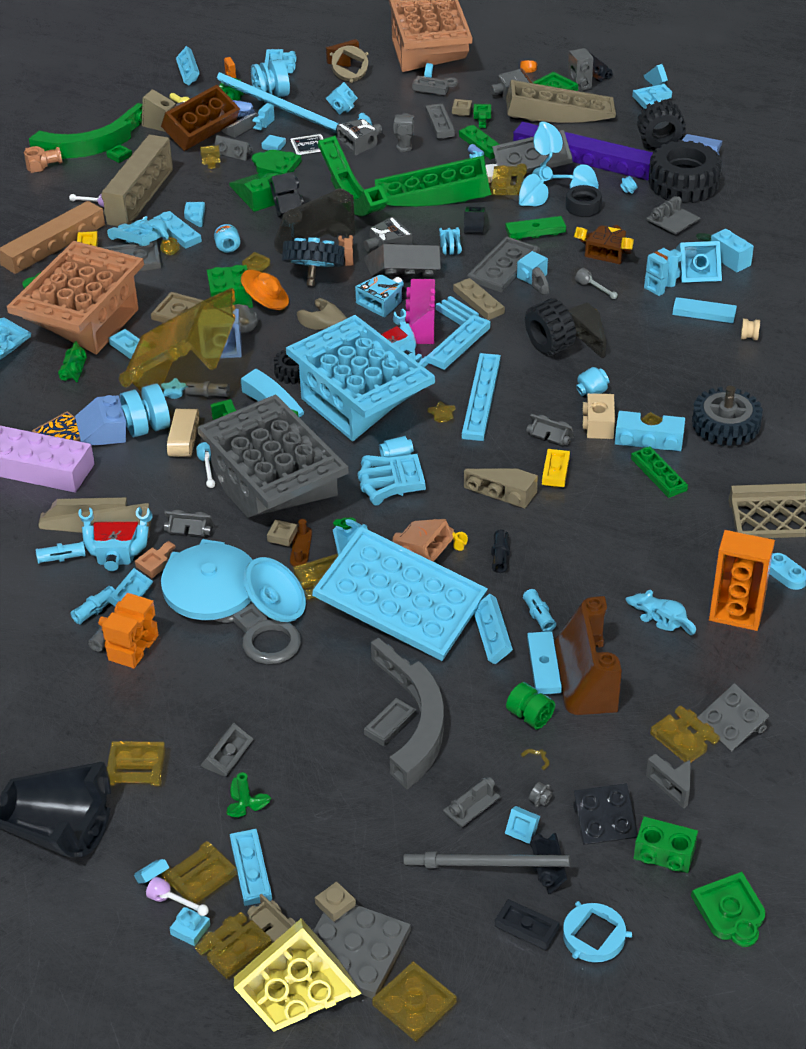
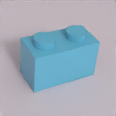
M727 229L711 235V241H720L721 263L735 272L751 266L754 248L752 244Z

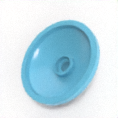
M266 557L256 558L246 566L244 571L245 589L249 599L260 612L280 622H292L303 614L306 607L304 590L299 580L286 566Z

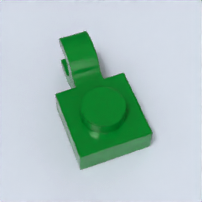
M474 104V119L479 120V128H486V119H491V104Z

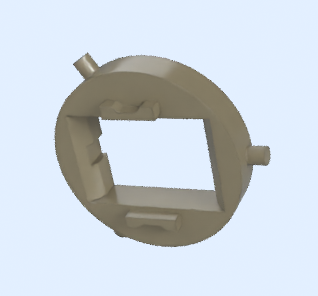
M354 46L341 47L335 53H330V56H332V70L341 80L350 83L360 80L367 72V55L369 54ZM343 53L362 62L361 69L358 70L357 74L336 65Z

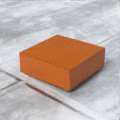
M227 57L224 59L225 73L229 77L236 78L235 63L231 57Z

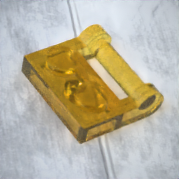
M523 163L517 166H494L491 195H519L524 176L527 173V166ZM512 176H517L516 184L511 186Z
M112 742L107 765L110 785H116V783H151L152 786H160L165 743ZM117 769H152V772H117Z
M208 841L200 845L198 851L177 866L162 872L163 879L170 886H173L185 899L195 904L237 875L236 867ZM204 859H207L206 861L198 865L196 868L191 870L189 873L184 875L182 878L180 877L181 875L189 871L191 868L196 866L198 863H200Z

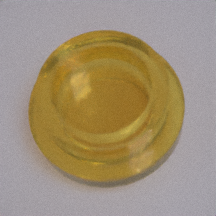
M169 237L168 240H162L160 249L163 253L173 255L179 251L180 244L175 238Z

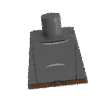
M517 69L499 74L498 84L491 85L490 91L492 95L500 94L506 101L511 80L527 83L533 82L523 69Z

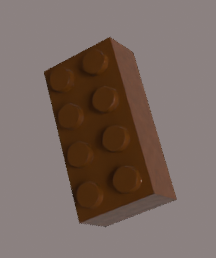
M215 85L165 112L161 127L186 151L235 123L240 108L218 85Z

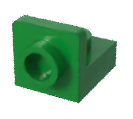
M231 399L210 405L212 420L236 411Z

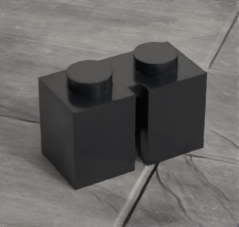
M294 172L272 176L268 180L278 217L299 213L303 209L304 200L297 191L299 180L294 176Z

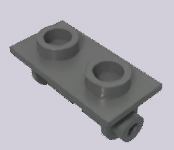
M216 135L214 153L246 161L247 155L252 154L253 148L248 145V142Z
M530 415L533 423L527 427V432L530 433V436L545 440L547 433H549L548 441L564 446V444L568 445L570 438L574 439L572 426L563 421L556 422L544 415Z
M181 510L165 511L169 522L164 523V531H168L169 534L185 535L186 527H189V536L206 537V535L211 534V527H214L211 516L203 512L190 514Z
M482 778L480 783L460 798L451 801V804L443 812L460 827H463L499 800L501 796L493 790L495 782L492 778Z

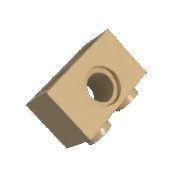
M588 393L587 402H583V415H587L583 416V429H587V438L614 439V394Z

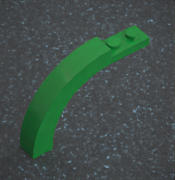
M137 103L116 121L97 130L77 134H54L39 130L29 138L30 147L37 146L45 151L54 150L56 147H59L62 158H79L106 152L131 139V132L142 123L143 104Z
M336 136L318 141V147L332 175L331 181L341 200L349 210L358 216H365L383 210L388 203V199L382 186L378 185L365 190L360 186L349 167Z

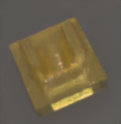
M219 145L201 147L202 164H208V169L216 168L215 163H220Z

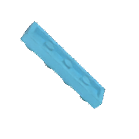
M473 314L427 355V363L445 370L490 329L491 321Z

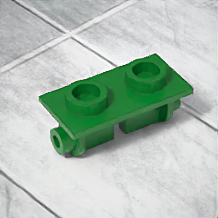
M74 341L73 347L65 353L64 365L61 366L58 372L61 380L73 378L75 382L79 380L87 356L85 350L80 347L77 341Z

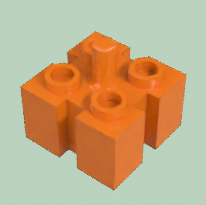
M126 593L123 599L117 602L114 613L112 612L109 617H100L98 624L102 626L109 661L135 668L144 656V649L150 648L159 636L157 622L153 621L155 616L153 600Z

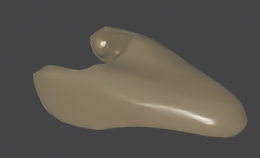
M323 298L315 300L316 307L321 311L308 312L306 310H299L297 312L299 322L303 326L314 330L326 329L347 319L334 304Z

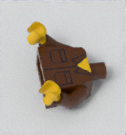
M602 225L588 234L587 229L576 227L574 237L579 238L586 245L585 257L621 264L623 254H631L633 252L634 239L626 238V231L622 230L618 225H613L612 227Z

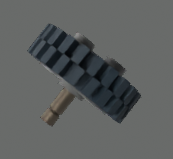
M727 386L726 391H723V387H718L717 392L712 388L709 389V393L706 391L702 392V395H699L695 400L692 426L697 434L701 433L700 436L702 438L708 436V441L710 442L717 439V444L722 445V441H727V445H732V441H735L736 445H740L742 440L747 443L750 438L754 439L756 434L759 433L763 412L761 403L759 401L756 402V397H750L748 392L742 395L741 389H737L735 392L734 386Z

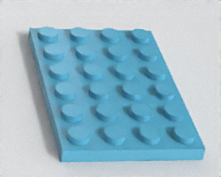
M360 526L313 589L312 596L443 661L471 619L479 602L486 596L488 588Z

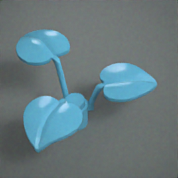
M540 122L534 135V148L541 155L548 154V157L540 164L541 167L534 169L533 173L523 180L519 192V205L539 206L545 203L548 198V188L543 182L553 178L572 179L570 188L578 185H588L598 189L599 184L596 174L588 165L575 167L573 175H553L551 168L546 166V164L551 159L552 153L561 151L563 144L562 136L553 125L547 122Z

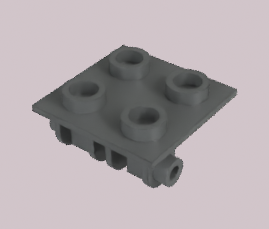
M674 196L669 201L654 208L646 220L668 230L670 233L677 234L700 220V217L680 208L682 200L680 197Z
M734 683L703 711L697 719L732 752L751 733H763L767 728L765 721L770 716Z

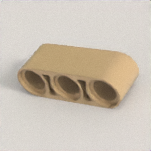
M175 409L167 441L168 456H192L199 426L198 409Z

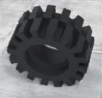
M284 350L281 351V354L277 353L276 357H274L276 379L279 378L280 382L284 381V384L291 382L293 385L297 381L300 384L299 364L291 359Z

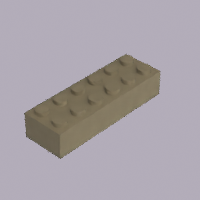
M148 135L116 176L111 179L107 187L103 189L101 198L104 202V216H106L107 225H130L172 172L173 165L170 139L168 137Z

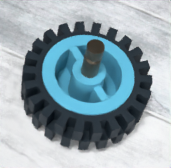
M295 238L294 241L283 242L282 261L308 266L307 286H315L316 267H342L345 247L334 244V241L324 240L320 242L319 238H308V241L303 238Z

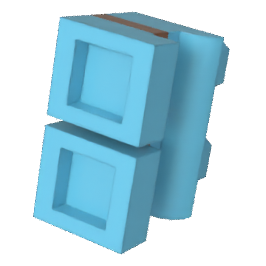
M662 248L648 255L644 288L660 296L665 292L666 286L675 287L676 279L680 277L678 262L682 260L683 254L676 249L669 251Z

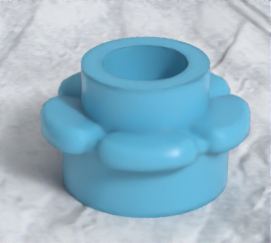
M630 176L622 178V189L626 193H634V190L637 189L635 181Z

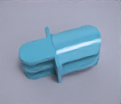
M456 227V229L448 228V230L439 228L440 247H442L443 254L446 255V247L449 248L450 255L454 254V246L457 248V253L460 254L462 247L459 227Z

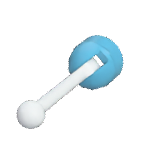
M203 442L196 447L198 458L201 461H205L208 478L206 485L208 488H213L215 481L212 479L210 469V446Z

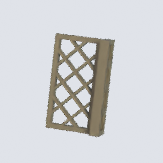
M806 483L731 486L728 501L729 506L732 507L736 532L763 538L806 537V521L797 516L801 511L806 513ZM794 505L797 509L792 513L784 508V506ZM771 506L775 509L769 514L760 507ZM738 507H749L752 510L745 514ZM778 511L788 517L784 522L774 517ZM755 512L765 518L761 523L751 518ZM793 520L802 527L800 529H792L787 525ZM770 521L778 526L776 530H769L764 525ZM745 522L755 527L752 531H742V525Z

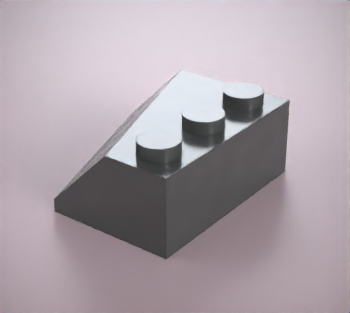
M383 244L364 257L371 276H412L415 274L433 276L435 272L441 269L439 246Z

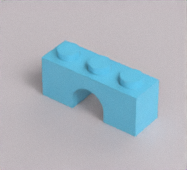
M619 411L615 444L644 448L650 446L654 449L672 451L682 450L684 417L663 415V420L660 424L647 425L641 421V413Z

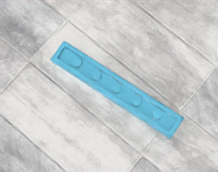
M484 353L479 355L462 430V439L484 441L501 355Z

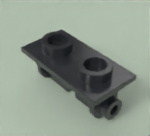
M591 54L593 56L592 76L600 82L603 81V78H611L613 76L612 70Z
M553 833L548 839L544 838L541 834H536L532 837L530 846L533 850V855H561L556 833ZM536 866L538 881L547 887L548 894L555 891L567 879L565 867Z

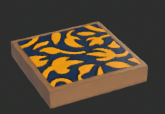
M68 411L32 430L34 433L80 442L76 419Z

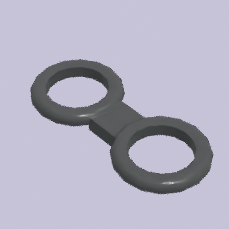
M252 602L231 616L214 620L222 623L234 622L245 632L242 638L243 650L249 658L258 663L268 665L287 661L297 653L301 645L300 633L295 626L288 622L267 619ZM268 630L282 631L291 639L285 649L276 653L261 652L253 646L252 642L256 636Z

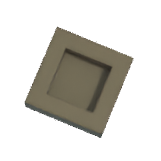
M455 99L452 114L459 116L470 115L472 100Z
M275 520L267 534V541L290 546L298 531L297 524Z
M335 882L315 897V904L333 922L356 906L355 898L338 882Z

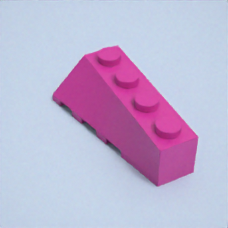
M411 279V287H407L406 324L409 323L415 335L416 344H434L435 279Z

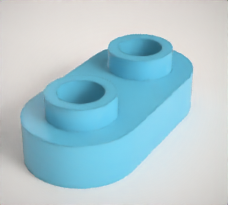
M773 553L769 574L790 589L798 590L806 586V570L786 555Z

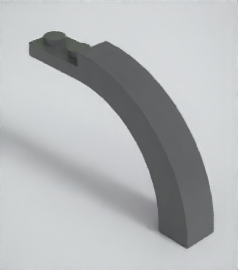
M377 638L371 642V660L412 696L421 714L420 722L413 736L400 750L389 757L390 774L402 786L409 789L426 774L440 751L444 734L442 695L434 677L420 661L410 665L409 661L400 657L389 644L386 645L380 638Z

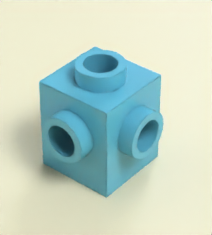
M345 82L326 97V100L339 115L343 111L349 112L355 106L353 103L358 99Z

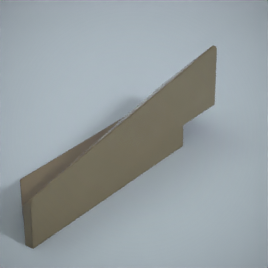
M127 498L57 499L46 513H41L39 529L82 533L84 523L80 520L78 513L81 509L82 516L88 517L90 515L89 507L94 515L91 526H94V522H138L140 525V520L136 516V510L140 507L142 509L141 517L146 516L149 503L128 506ZM151 520L147 522V526H149L148 537L150 534Z

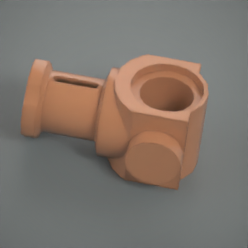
M37 146L25 148L26 167L31 173L43 171L49 163H62L59 147L49 151H45Z

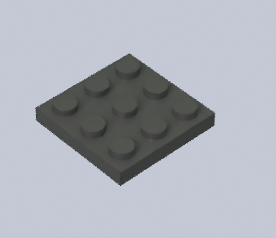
M356 905L334 922L323 912L313 932L341 962L361 991V995L376 1000L411 931V924Z

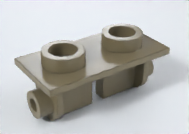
M260 894L261 904L250 907L247 914L249 915V920L261 932L270 926L272 927L265 934L273 943L296 922L292 918L287 919L275 901H269L263 894Z

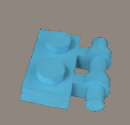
M267 49L265 64L268 68L269 61L282 59L287 72L293 73L297 57L294 51L284 53L283 49Z

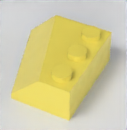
M302 919L297 921L234 977L235 990L273 1032L300 1021L322 1008L327 1009L336 1005V1002L361 994V991L341 962Z

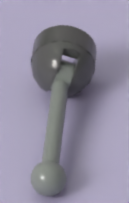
M583 267L577 272L575 276L576 282L582 285L591 283L610 295L611 299L617 298V292H611L592 280V273L588 269Z

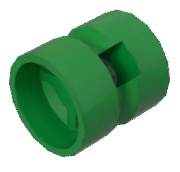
M522 682L510 693L506 702V708L518 718L525 717L524 722L534 729H540L553 715L555 702L543 693L538 694V690L528 683Z

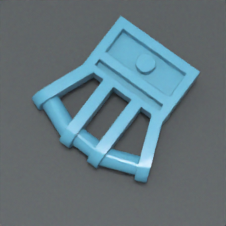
M417 454L390 458L370 455L363 456L361 460L362 467L357 475L361 482V491L370 497L373 505H379L385 498L395 494L403 496V493L426 490Z

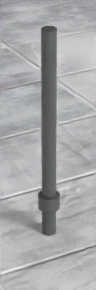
M426 851L425 854H404V865H425L426 868H438L439 865L570 867L571 857L570 855L439 854L438 851Z

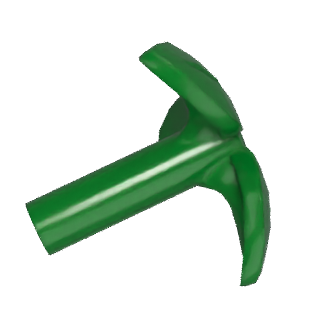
M241 772L237 775V778H233L230 787L231 798L238 801V803L230 804L226 814L231 817L246 815L247 806L254 811L260 810L269 803L271 797L267 794H256L251 797L247 774Z

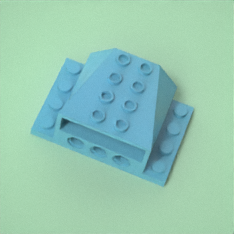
M356 315L286 347V354L299 364L301 399L351 441L357 439L394 407L420 390L435 383V376Z

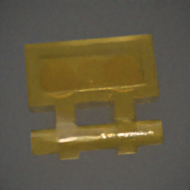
M338 554L293 567L294 575L299 580L302 588L312 587V589L305 591L307 600L316 598L312 596L313 589L334 563Z
M679 706L675 710V714L680 719L676 720L669 714L653 725L650 732L653 737L684 762L690 760V763L707 751V744L704 741L709 740L712 744H716L720 739V736L714 732L712 726L701 722L697 718V714L690 709L686 710L683 706ZM689 726H691V727L694 728L697 732H696L695 734H693V733H692L690 730H688L687 728H688Z
M239 912L234 917L229 916L222 922L223 925L214 932L209 931L202 937L203 940L195 945L200 955H203L209 949L212 950L207 954L208 961L226 979L271 945V938L252 920L244 927L242 926L247 921L246 916L242 912ZM229 934L232 935V936H230L228 939H226L224 942L221 941L222 939H224V938H225L226 936H228Z

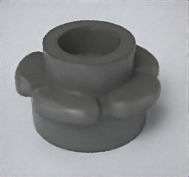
M539 781L532 789L529 800L534 803L535 807H539L540 804L546 806L551 799L553 792L550 791V784L545 785Z

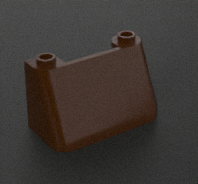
M605 596L585 599L554 641L564 705L566 710L574 715L618 712L622 673L620 661L612 653L596 652V646L603 647L604 644L603 624L604 615L607 610Z

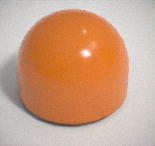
M521 61L520 69H523L525 73L535 72L537 70V62Z

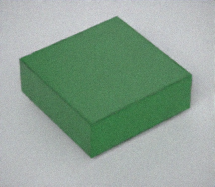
M120 144L106 152L108 158L118 163L132 156V150Z

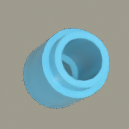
M406 436L386 440L383 444H379L381 457L390 458L411 455L414 451L411 439L407 440Z

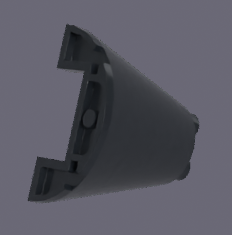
M91 763L10 779L0 796V829L66 857L74 858L88 855L95 849L104 835L111 808L106 807L107 794H111V785L105 763Z

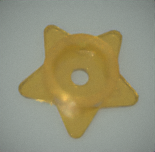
M440 401L436 407L428 408V412L434 415L435 421L443 423L453 419L452 412L456 408L455 406H446Z

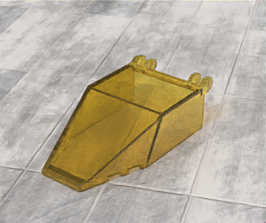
M230 288L212 296L143 334L126 371L120 374V384L126 388L133 383L140 392L142 387L156 383L162 388L161 384L164 383L172 362L176 361L179 356L187 355L190 349L210 370L215 369L235 321V314L233 313L235 306L232 304L235 302V290Z

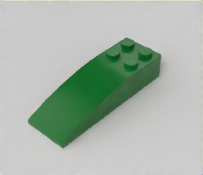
M484 155L375 179V186H382L388 199L387 205L436 206L465 202L491 195Z

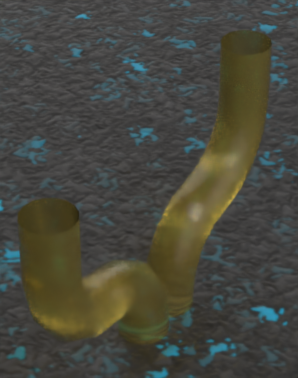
M527 749L521 754L522 757L528 753L541 754L542 759L545 761L542 770L549 766V760L545 757L547 753L542 749L539 751Z

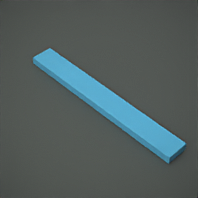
M220 72L217 76V79L224 85L266 103H271L275 107L337 133L338 123Z

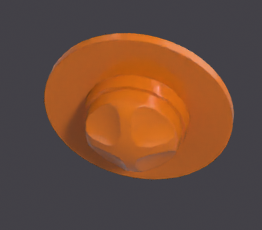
M246 270L242 274L241 283L254 300L274 310H283L287 307L289 303L288 295L276 277L257 270Z

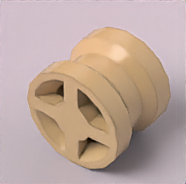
M743 318L741 339L752 338L753 340H758L760 320L749 321Z

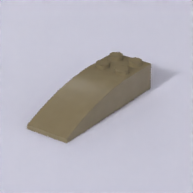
M516 80L510 81L506 103L507 115L513 118H526L530 121L578 123L615 118L616 116L613 97Z

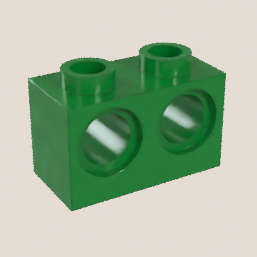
M643 817L635 843L634 859L647 864L666 867L673 871L689 873L696 848L698 830Z

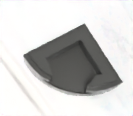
M539 267L532 270V286L542 295H546L549 293L547 279Z

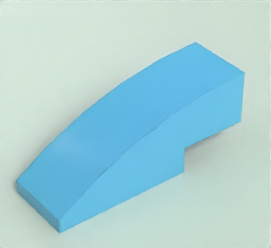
M254 369L241 378L242 392L261 401L276 394L290 409L298 411L299 417L304 415V411L278 383L260 370Z

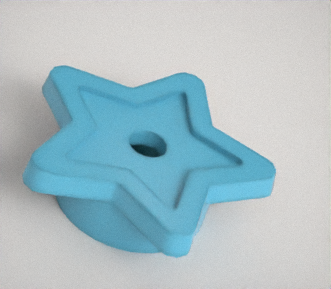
M174 378L169 383L161 384V387L164 389V396L171 399L181 397L185 387H188L186 383H180L177 378Z

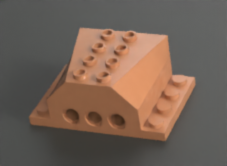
M389 0L392 42L402 72L426 67V63L437 65L466 58L469 52V44L472 43V35L458 0Z
M73 241L7 306L8 313L23 317V319L50 330L73 343L77 341L81 347L97 355L109 342V337L115 335L138 311L134 275L144 266L143 258Z

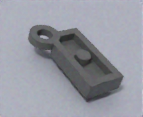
M417 76L412 84V90L421 93H434L439 96L446 95L448 87H455L457 85V79L449 77L442 80Z

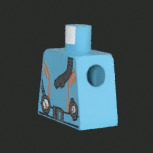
M378 275L355 287L356 303L385 318L401 303L404 283L399 277L391 280L383 275Z

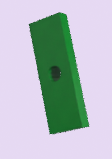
M562 216L505 223V229L509 238L520 240L526 237L538 238L541 235L565 233L566 225Z
M650 446L631 453V460L668 498L687 491L688 484Z

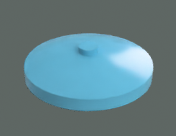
M208 543L187 548L174 556L163 570L161 586L164 599L174 611L188 618L216 620L231 616L251 602L244 585V571L246 566L253 560L244 551L226 544Z

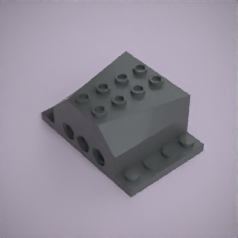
M276 394L198 427V434L210 446L211 462L225 494L247 518L337 496V478L348 474V466Z

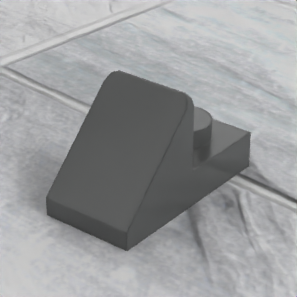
M657 754L648 758L646 777L683 809L687 807L690 792V760L674 770L669 762L664 761Z

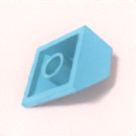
M720 241L680 243L676 247V250L683 254L682 260L678 262L681 283L722 281Z

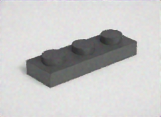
M443 103L426 105V114L436 137L441 139L454 137L455 130Z

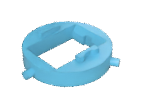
M580 901L576 902V908L567 915L563 927V939L566 947L573 954L572 957L588 962H604L614 958L622 950L625 937H632V932L626 931L622 917L614 909L603 904L587 903L582 905ZM592 913L616 926L599 950L574 937Z

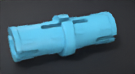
M83 541L67 545L58 543L54 547L36 549L38 564L55 560L64 562V559L85 556Z
M108 586L97 595L88 597L85 603L70 612L72 619L80 625L95 613L99 614L102 612V608L109 604L107 600L115 589L112 586Z
M535 589L527 590L523 594V599L530 608L531 617L537 620L543 632L552 631L556 627V622L549 613L548 605L542 602ZM537 607H539V609L541 610L542 614L539 613V611L537 610Z

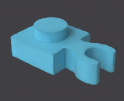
M266 103L259 110V116L253 119V122H256L253 129L261 130L263 127L266 128L275 120L273 104Z

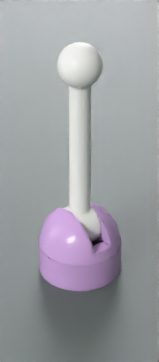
M75 194L69 196L70 201H95L104 208L101 194L98 198L80 197Z
M154 877L148 884L146 890L148 898L159 902L171 898L196 910L200 916L208 914L209 909L206 905H197L171 893L170 884L166 880Z

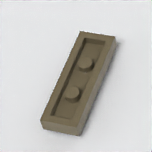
M468 278L453 284V291L487 320L505 313V307L472 279Z

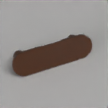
M305 519L298 521V531L293 539L290 564L295 568H302L308 563L312 530L307 527Z

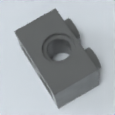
M586 48L569 51L568 79L579 84L578 91L592 89L593 56Z

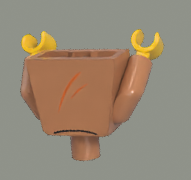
M433 519L412 522L403 533L394 534L393 542L434 562L452 539L454 540V549L462 551L464 545L467 544L468 537L464 532H453L454 529L448 526L446 519Z

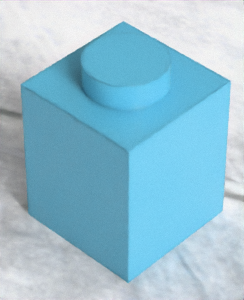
M531 251L517 261V278L532 285V270L537 267L546 276L548 258Z

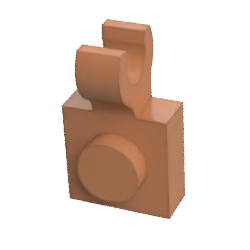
M349 235V238H344V240L342 236H339V246L345 247V266L353 265V236Z
M168 541L159 550L149 549L135 560L136 568L153 578L165 568L172 550L176 546Z

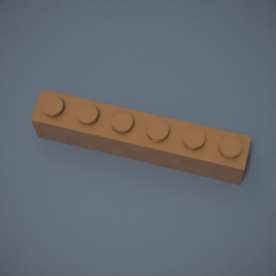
M86 201L0 247L1 266L16 274L68 246L73 241H77L78 232H93L105 225L103 209L90 201Z

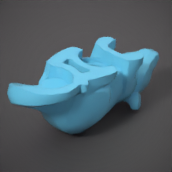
M145 216L142 220H137L130 224L157 232V239L161 237L164 240L169 239L167 225L161 219L147 220L148 217Z
M648 590L645 594L639 593L626 597L629 605L646 613L640 616L642 621L649 622L654 619L657 621L656 626L660 629L673 631L681 626L689 635L695 634L696 627L688 620L685 607L681 603L653 597L652 590Z

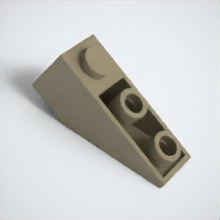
M520 469L464 470V488L524 509L537 493L538 475Z

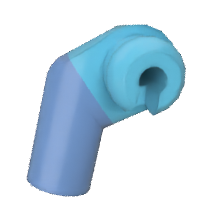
M474 144L468 147V152L471 153L469 155L470 158L484 155V152Z

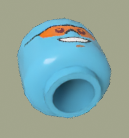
M224 224L215 230L214 239L220 251L230 253L237 250L240 245V236L234 226Z

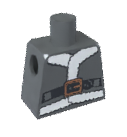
M365 119L337 125V140L354 155H358L376 146L377 135L382 134V127L379 123L371 125Z
M391 217L370 228V239L364 241V248L369 252L383 244L413 245V236L395 217Z

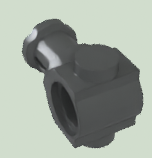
M407 113L402 115L396 114L394 119V135L398 138L396 148L399 152L411 151L412 144L410 138L414 132V115Z

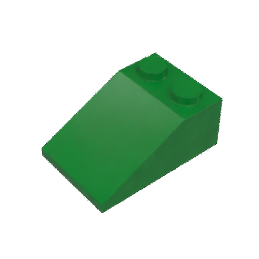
M262 172L229 182V186L255 212L275 205L268 180L272 176L279 174Z

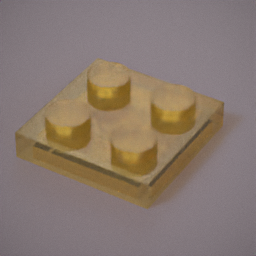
M414 961L372 998V1005L414 1041H417L457 1003L456 995Z

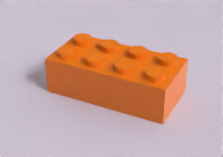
M729 530L724 531L718 553L709 621L758 631L765 602L775 540Z

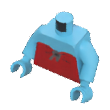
M401 309V317L397 316L396 312H394L393 322L401 327L396 326L381 335L415 360V335L409 323L406 324L405 322L406 311Z
M89 507L90 515L88 517H83L82 510L80 509L78 514L80 520L84 523V527H82L84 546L92 556L97 557L98 564L104 565L105 569L115 571L119 565H129L132 563L134 556L138 555L146 547L149 530L147 522L152 519V513L149 508H147V515L141 517L142 509L140 507L137 508L136 516L140 520V525L138 522H94V526H91V521L94 519L92 509Z

